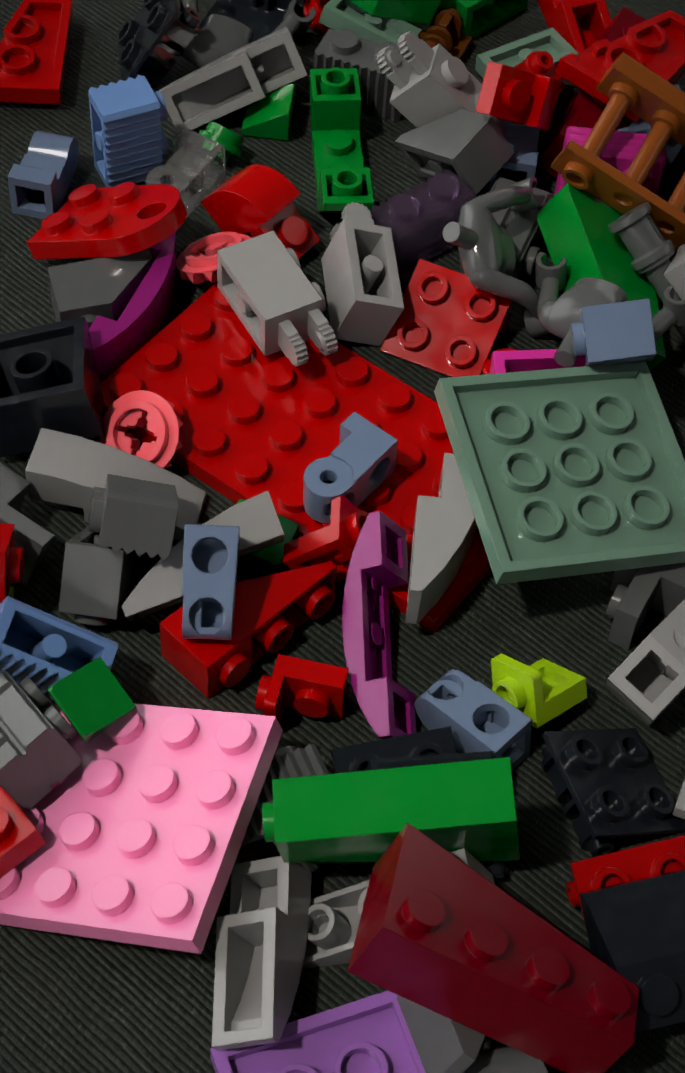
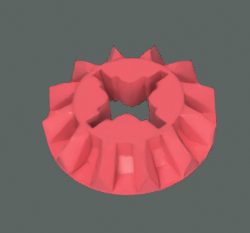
M219 232L194 241L186 247L176 260V267L181 279L191 281L193 284H201L205 281L215 283L217 281V250L251 239V237L236 232Z
M145 390L132 391L119 397L108 408L103 418V436H100V443L143 458L165 469L172 467L170 462L178 449L183 447L179 441V428L183 423L177 418L173 410V403L154 392ZM147 422V430L153 432L154 436H157V440L151 443L143 442L140 447V440L134 438L133 434L126 433L127 428H144Z

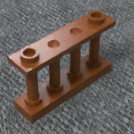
M622 52L605 72L596 87L597 90L608 96L609 102L584 145L581 146L571 140L554 159L550 167L559 172L569 185L577 189H585L622 214L627 213L642 203L649 202L652 207L649 214L665 240L670 239L675 246L674 248L678 250L680 246L685 244V172L668 202L642 185L669 138L685 147V93ZM629 110L648 122L651 130L626 174L602 160L600 156L626 111Z

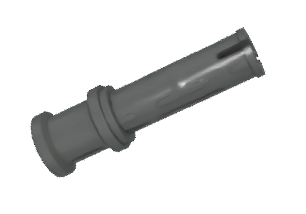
M645 202L614 220L608 225V228L612 234L618 233L633 258L630 264L633 270L638 271L639 274L645 273L663 303L664 290L671 286L664 273L673 259L672 255L675 253L673 248L675 246L670 239L665 240L649 214L652 207L649 202ZM674 290L673 299L677 301H682L679 295ZM685 325L677 326L685 339Z

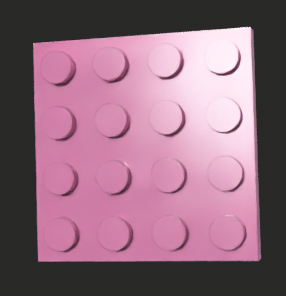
M55 703V704H54V707L58 710V712H59V713L67 720V722L70 724V722L68 721V719L65 717V715L63 714V712L60 710V708H59V707L57 706V704ZM135 704L136 709L87 744L83 742L77 733L68 742L81 756V765L62 782H53L51 784L52 790L31 809H23L17 803L38 830L46 844L0 878V925L201 954L283 732L276 716Z

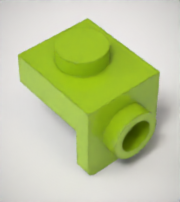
M502 653L491 659L492 691L531 718L532 726L535 728H539L560 716L563 712L587 698L586 677L545 658L530 666Z

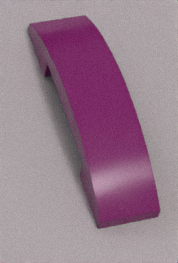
M175 232L162 242L145 249L151 252L152 266L118 321L97 315L89 328L100 384L155 336L168 313L173 300L177 277Z
M381 511L369 513L359 533L351 556L344 588L342 633L346 665L349 668L350 681L359 706L378 737L386 739L416 733L414 693L392 680L388 588L409 584L406 530Z

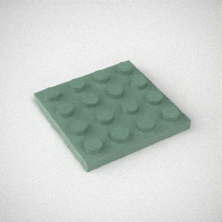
M646 361L439 378L434 394L496 585L685 563V460Z

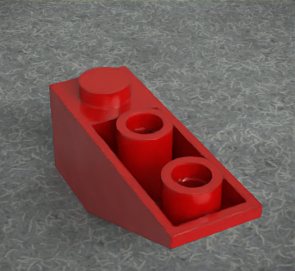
M332 561L236 582L232 640L183 638V606H181L159 623L161 656L208 699L225 686L227 688L235 686L246 676L252 664L267 652L275 653L282 649L291 639L296 629L310 618L313 620L319 619L331 608L336 598L337 566Z

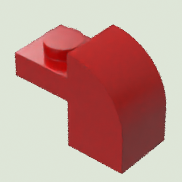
M488 61L475 112L493 116L503 121L549 131L562 81Z
M260 164L249 165L231 176L200 201L222 232H236L239 234L250 232L253 237L274 231L286 249L292 248L298 259L320 241L317 234L293 203V200L301 194L300 191L288 178L271 167Z

